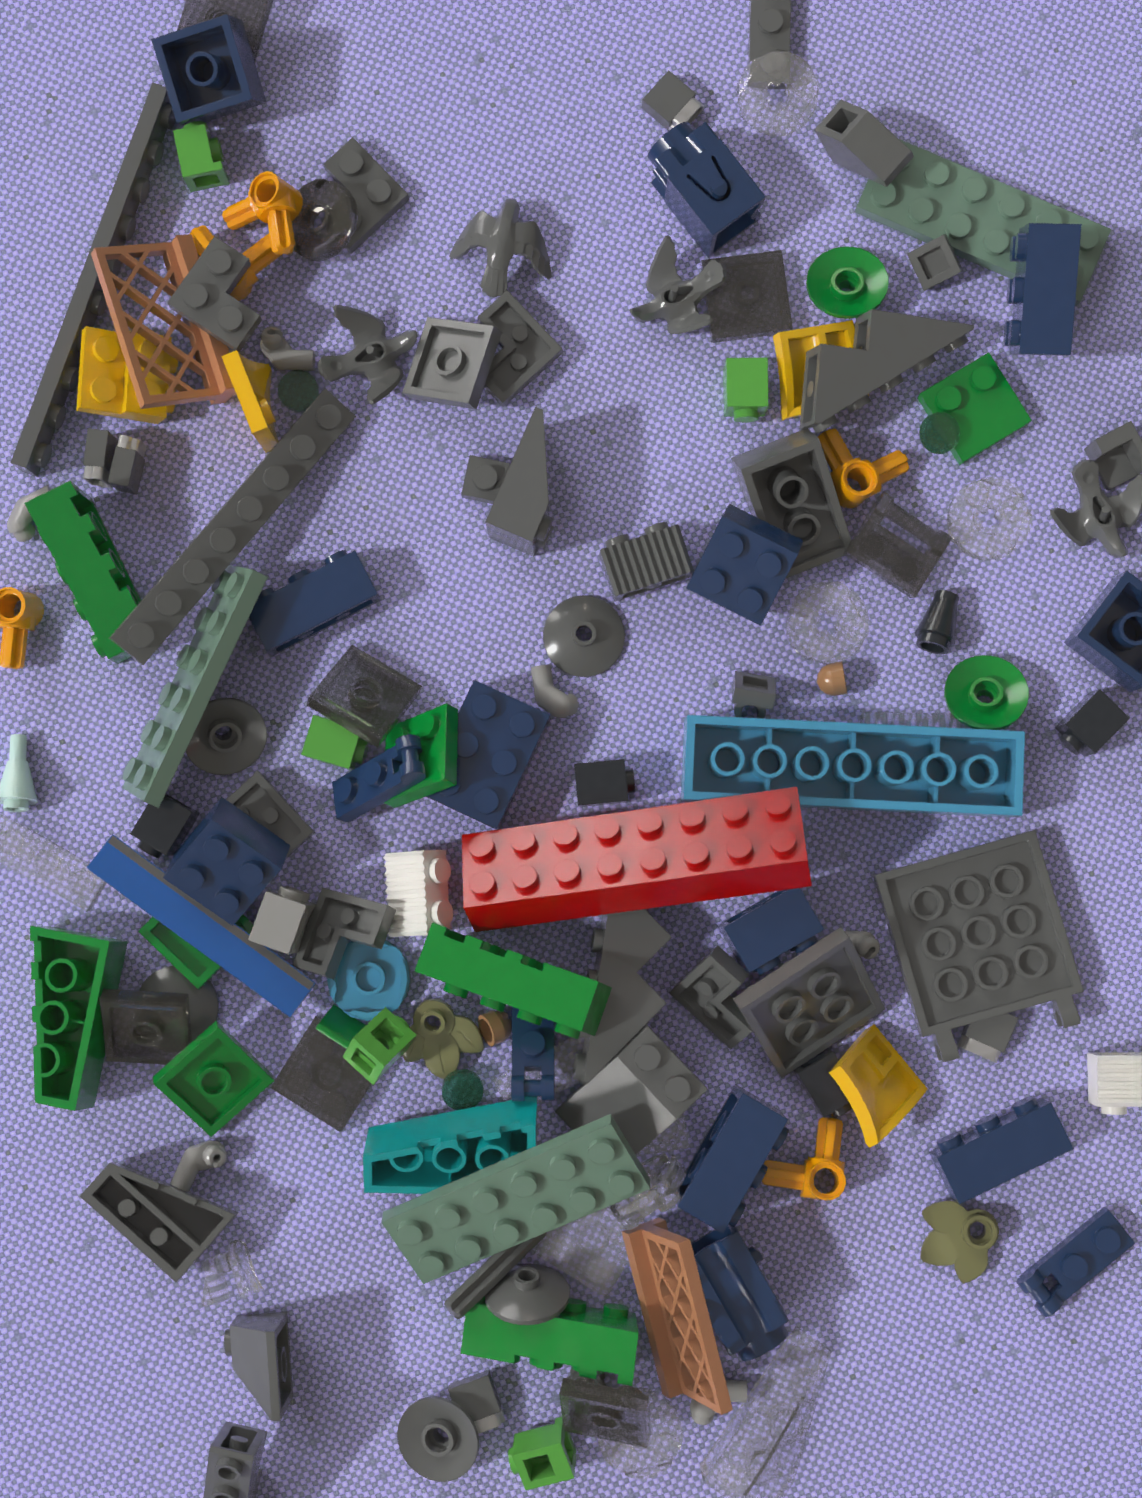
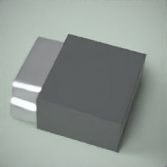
M668 70L642 99L641 108L669 131L683 122L691 124L703 111L704 105L695 98L696 93Z
M88 428L83 461L85 466L83 479L90 485L111 488L108 478L118 440L108 430Z
M126 435L119 436L108 483L117 491L137 495L144 469V455L147 446L141 440Z
M1006 1013L965 1025L957 1046L997 1063L1001 1052L1004 1053L1019 1018Z
M489 1370L449 1384L448 1391L451 1400L460 1405L470 1415L475 1423L478 1434L496 1428L505 1422L506 1419Z

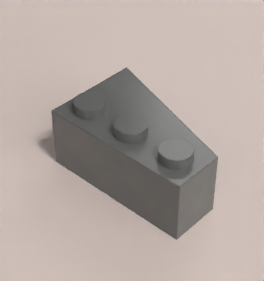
M110 1162L80 1195L86 1203L175 1282L185 1275L239 1213L191 1192L178 1189L169 1183L118 1162Z

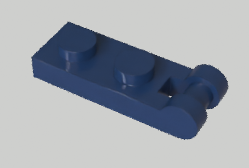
M408 734L397 738L395 746L333 781L336 819L349 823L422 782L426 778L424 763L419 761V754L422 752L420 737Z
M512 1007V1102L525 1101V1097H541L542 1101H555V1022L543 1018L541 1026L517 1018L519 1009ZM541 1071V1079L525 1080V1072Z
M1103 1207L1022 1273L1016 1283L1024 1293H1030L1037 1301L1035 1307L1041 1315L1049 1317L1061 1308L1064 1301L1126 1252L1135 1242L1110 1210ZM1052 1274L1058 1283L1049 1290L1043 1282L1047 1276Z

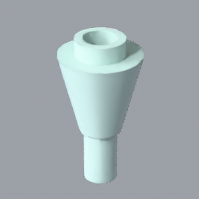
M23 734L10 735L9 761L6 763L0 782V804L3 805V810L8 812L29 811V805L38 803L29 763L26 761L27 736Z

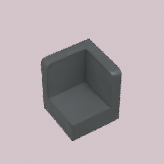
M1132 421L1095 439L1084 448L1089 460H1094L1098 463V475L1106 490H1111L1142 474V439Z

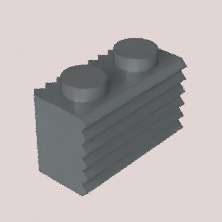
M660 522L645 528V535L632 540L629 539L628 534L605 542L606 548L600 550L599 557L614 602L692 577L694 569L679 524L669 527L667 522Z

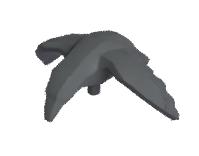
M514 198L506 199L497 217H492L483 210L479 211L466 225L449 254L450 259H460L471 248L480 246L487 249V265L480 287L490 297L501 296L507 290L508 265L513 255H523L529 259L533 269L541 277L546 279L552 277L550 260L540 229L534 221L525 223L518 221L520 206Z
M665 236L656 251L646 282L647 291L655 299L649 303L631 308L629 311L636 321L642 323L654 319H666L668 323L667 331L670 334H680L700 329L711 324L713 317L707 313L699 314L697 305L709 292L725 282L727 278L726 266L719 260H710L697 276L683 281L680 275L677 274L675 266L677 260L675 243L670 236Z
M335 304L333 307L334 316L340 321L342 327L350 331V334L353 336L354 349L344 355L322 356L318 361V371L325 380L330 382L349 375H365L371 385L367 390V401L370 404H375L386 397L404 377L403 370L397 366L395 361L396 358L409 351L417 342V332L415 330L406 331L395 337L386 338V326L382 320L367 312Z
M1081 460L1073 467L1072 471L1073 479L1079 491L1080 508L1068 513L1065 509L1057 507L1050 510V515L1065 535L1078 546H1085L1091 539L1097 538L1109 555L1115 558L1124 557L1127 555V551L1120 538L1118 528L1132 527L1136 524L1142 512V474H1139L1134 480L1130 481L1126 490L1119 495L1107 497L1099 484L1098 463L1094 460Z

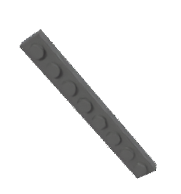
M326 388L322 390L113 632L109 639L140 665H144L356 416Z

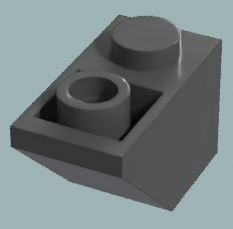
M842 99L814 129L833 163L885 187L895 179L914 157L912 151L868 110Z

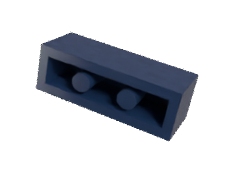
M341 550L330 555L324 560L326 565L313 572L310 569H304L293 574L287 579L289 584L276 591L273 588L261 591L249 619L266 652L271 656H275L381 601L372 580L355 550L347 553L346 550Z
M1029 1096L1012 1105L1014 1111L998 1117L997 1114H992L974 1123L975 1130L962 1136L959 1132H955L939 1139L936 1142L938 1147L929 1151L950 1197L960 1205L1073 1150L1074 1148L1051 1102L1043 1098L1036 1099L1035 1096Z

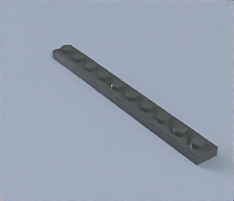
M152 82L10 463L24 473L38 477L40 469L47 466L52 454L50 443L55 429L59 430L62 427L66 417V407L64 405L68 394L73 392L78 385L82 330L85 326L94 327L97 316H102L107 307L91 252L97 247L124 246L125 241L132 239L136 228L135 214L138 206L146 201L149 194L151 171L153 166L160 164L163 157V139L167 129H172L176 122L165 86ZM118 259L107 260L110 272L118 276L122 262Z

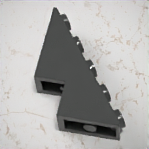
M875 309L856 318L853 348L820 344L806 352L799 429L806 430L813 427L817 434L838 422L835 416L836 413L845 408L849 413L856 411L871 401L868 394L879 388L882 393L892 389L904 381L901 373L912 368L914 373H917L936 361L933 354L944 348L946 353H949L968 342L969 340L965 334L973 330L974 325Z
M645 909L602 915L600 928L594 927L590 952L597 953L594 970L588 969L586 977L608 985L612 989L596 1035L593 1036L584 1032L580 1034L581 1037H585L583 1053H576L572 1077L579 1080L578 1082L581 1085L588 1084L666 1004L637 973L672 938Z
M225 1422L210 1446L203 1498H256L263 1470L259 1469L268 1431Z

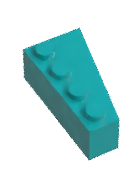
M525 1097V1101L516 1102L508 1100L369 1127L363 1153L364 1193L425 1194L537 1146V1097Z

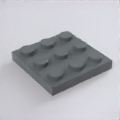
M841 927L828 936L821 938L816 944L792 960L785 962L780 968L759 982L752 984L744 992L733 998L781 1078L885 1010L850 937Z

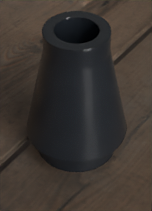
M947 590L935 591L933 600L915 631V636L917 637L916 645L920 649L934 654H947L950 646L955 645L957 604L959 601L957 594Z

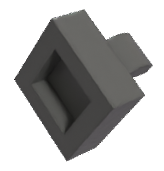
M735 671L732 684V703H734L735 717H741L743 707L749 705L757 707V718L764 719L766 709L773 710L776 678Z

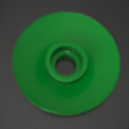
M849 246L833 248L819 255L811 264L806 280L807 292L814 305L830 316L844 319L858 318L871 309L876 310L885 299L889 285L886 268L875 255L864 249ZM848 288L852 291H843L841 289Z
M980 655L963 660L951 670L945 682L944 698L951 714L962 724L973 729L1001 730L1014 724L1022 716L1028 703L1029 689L1023 674L1013 664L999 657ZM980 696H987L991 699L992 702L984 703L979 701L977 698Z

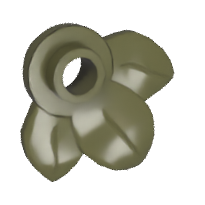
M428 999L420 1003L414 1012L413 1024L410 1026V1029L416 1034V1037L408 1050L403 1054L405 1062H414L423 1058L426 1067L432 1074L441 1079L449 1080L457 1070L460 1053L482 1052L484 1042L477 1025L472 1019L455 1015L451 1006L443 1000ZM434 1015L440 1019L441 1024L439 1026H431L428 1024L426 1017Z
M950 1200L934 1202L924 1208L921 1214L933 1230L928 1233L923 1241L920 1259L925 1263L935 1266L954 1264L956 1274L963 1284L979 1277L988 1265V1249L996 1243L999 1236V1226L994 1216L980 1208L966 1210L957 1202ZM975 1222L983 1224V1232L979 1236H972L970 1234V1226Z

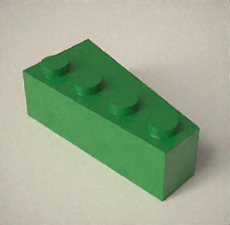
M68 481L25 502L24 504L34 520L43 542L49 548L56 561L55 566L61 579L70 587L75 597L73 603L83 621H88L94 632L91 640L100 657L104 658L107 656L109 660L117 664L132 658L111 641L109 637L138 605L141 598L92 498L73 482Z
M435 923L431 924L414 971L445 982L443 991L467 999L469 991L481 995L482 998L479 1004L501 1012H504L506 1005L519 1009L517 1018L541 1026L543 1018L556 1022L555 1032L575 1039H579L581 1032L593 1036L596 1035L612 987L599 981L545 962H538L536 959L508 949H501V947L469 935H462Z
M30 926V941H34V962H31V980H35L36 1006H32V1023L36 1022L37 1045L33 1046L35 1103L72 1111L95 1107L128 941L52 926Z
M483 1297L465 1314L460 1354L513 1364L519 1363L521 1356L529 1358V1364L539 1369L554 1371L555 1369L562 1368L563 1364L571 1365V1368L579 1372L581 1377L597 1379L598 1374L608 1372L618 1374V1384L633 1386L639 1335L636 1313L628 1312L629 1307L621 1304L606 1303L603 1309L586 1307V1301L570 1298L565 1310L554 1319L535 1325H517L505 1322L493 1315L487 1308L485 1298Z

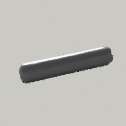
M547 1233L492 1255L445 1300L444 1305L448 1312L456 1319L462 1318Z

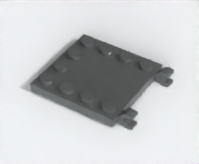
M1035 830L873 875L919 1035L921 1037L933 1035V1044L938 1061L947 1062L960 1058L951 1029L1052 1001L1053 1014L1058 1027L1063 1026V1028L1081 1024L1072 995L1084 992Z

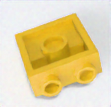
M85 326L81 337L76 411L159 424L166 419L167 413L172 414L175 405L140 409L116 332ZM137 332L132 339L135 350L150 359L157 346ZM169 337L168 342H170L171 344L172 337ZM163 350L155 361L156 364L169 373L174 374L177 370L178 360ZM148 372L145 377L150 395L165 394L169 384L151 372Z

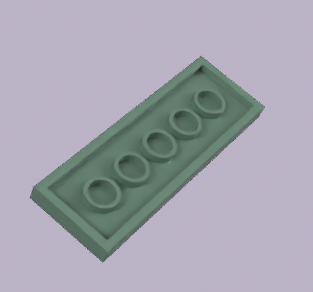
M901 139L899 140L914 155L911 161L887 187L868 179L854 211L855 213L925 243L946 234L956 256L1010 279H1013L1016 274V262H1010L1011 238L1019 233L1020 228L1028 223L1082 224L1076 307L1083 298L1111 232V229Z
M229 565L213 583L212 592H214V595L208 607L202 608L194 623L196 633L190 645L186 644L178 655L176 661L178 671L172 683L168 682L160 693L158 704L161 706L155 719L149 720L142 731L140 741L143 744L136 758L133 757L129 760L123 772L122 779L125 782L122 788L143 802L159 808L268 578L267 576L253 569Z
M609 1114L383 1212L381 1223L421 1282L425 1284L650 1189V1178L613 1116Z

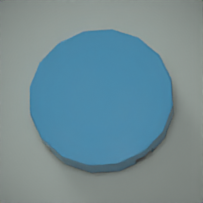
M385 940L382 950L351 941L346 946L334 980L327 978L329 994L338 1007L352 1018L369 1021L385 1007L390 1012H393L400 1007L409 992L411 983L409 963L401 950L388 940Z

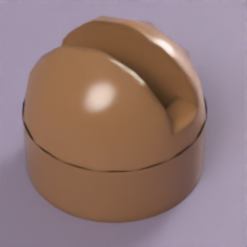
M842 661L827 664L819 671L817 684L825 694L831 696L847 694Z
M491 1010L478 1016V1027L485 1042L492 1047L504 1042L511 1035L512 1020L508 1019V1014L505 1011Z

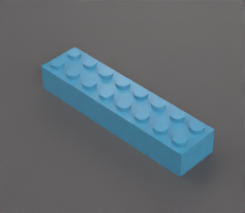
M687 715L684 719L681 802H693L797 787L800 807L1018 817L1023 815L1025 731Z

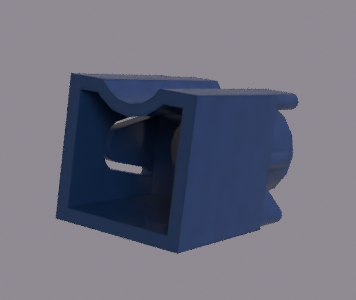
M689 122L680 123L665 133L652 146L647 156L655 166L652 173L656 177L651 184L708 258L759 221L761 213L758 209L764 204L766 196L707 122H704L695 130Z
M729 1224L723 1234L714 1229L692 1242L691 1245L711 1324L729 1356L737 1353L742 1361H750L764 1355L784 1341L788 1336L784 1324L789 1319L757 1264L764 1259L760 1251L753 1246L748 1248L736 1226L732 1227Z

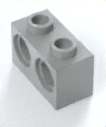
M280 886L278 891H266L248 940L288 955L297 953L316 904L308 901L310 894L289 886Z

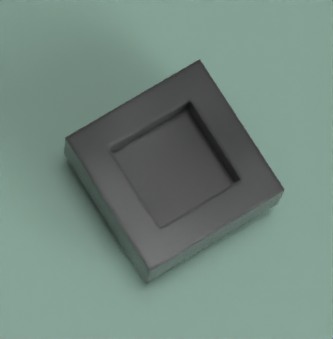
M946 234L907 253L924 291L963 271Z
M470 455L461 492L462 498L493 504L510 463Z

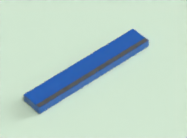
M112 834L86 867L291 1018L316 985L314 981L266 946L249 941L250 934L236 924L230 925L163 878L164 871Z

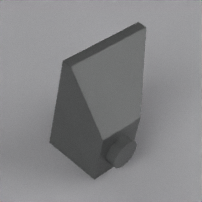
M284 1311L237 1315L230 1324V1329H226L224 1333L226 1356H232L234 1372L270 1420L281 1421L293 1398L288 1313Z

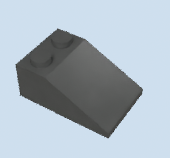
M535 407L485 521L490 539L533 557L538 547L545 549L554 528L552 526L553 518L549 516L543 410Z
M809 429L798 431L731 458L751 515L803 540L800 551L786 578L855 552L820 440Z
M646 1024L588 1084L581 1085L555 1110V1113L571 1130L611 1114L634 1153L637 1154L675 1122L708 1089Z

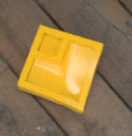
M853 320L783 331L773 336L780 382L782 421L801 417L806 352L820 344L853 348L855 333Z
M237 350L221 356L251 432L265 453H267L279 441L274 427L276 419L271 409L270 400L272 369L269 364L258 363L245 358Z
M875 1024L865 1029L829 1072L853 1108L861 1126L865 1143L869 1148L878 1144L886 1137L928 1090Z

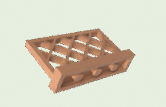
M176 235L172 242L94 248L91 256L140 409L210 400L211 405L226 403L236 393L221 357L230 353L228 346L177 313L174 316L155 303L162 290L172 297L199 259L192 235ZM163 256L167 269L164 278L143 264L146 257ZM118 259L132 269L126 281L110 272L107 260ZM136 273L158 287L151 299L130 285ZM123 294L145 308L138 320L122 310L120 299ZM149 311L170 325L163 338L142 324ZM174 329L189 338L192 348L188 355L168 342ZM136 332L157 346L150 359L135 350L132 339ZM162 350L182 363L176 376L155 363ZM187 367L201 376L205 389L194 390L180 380ZM148 372H151L170 385L165 394H149L145 382Z
M659 1217L623 1230L622 1235L662 1394L669 1399L685 1394L721 1415L732 1411L733 1408L690 1239L668 1231L666 1220Z

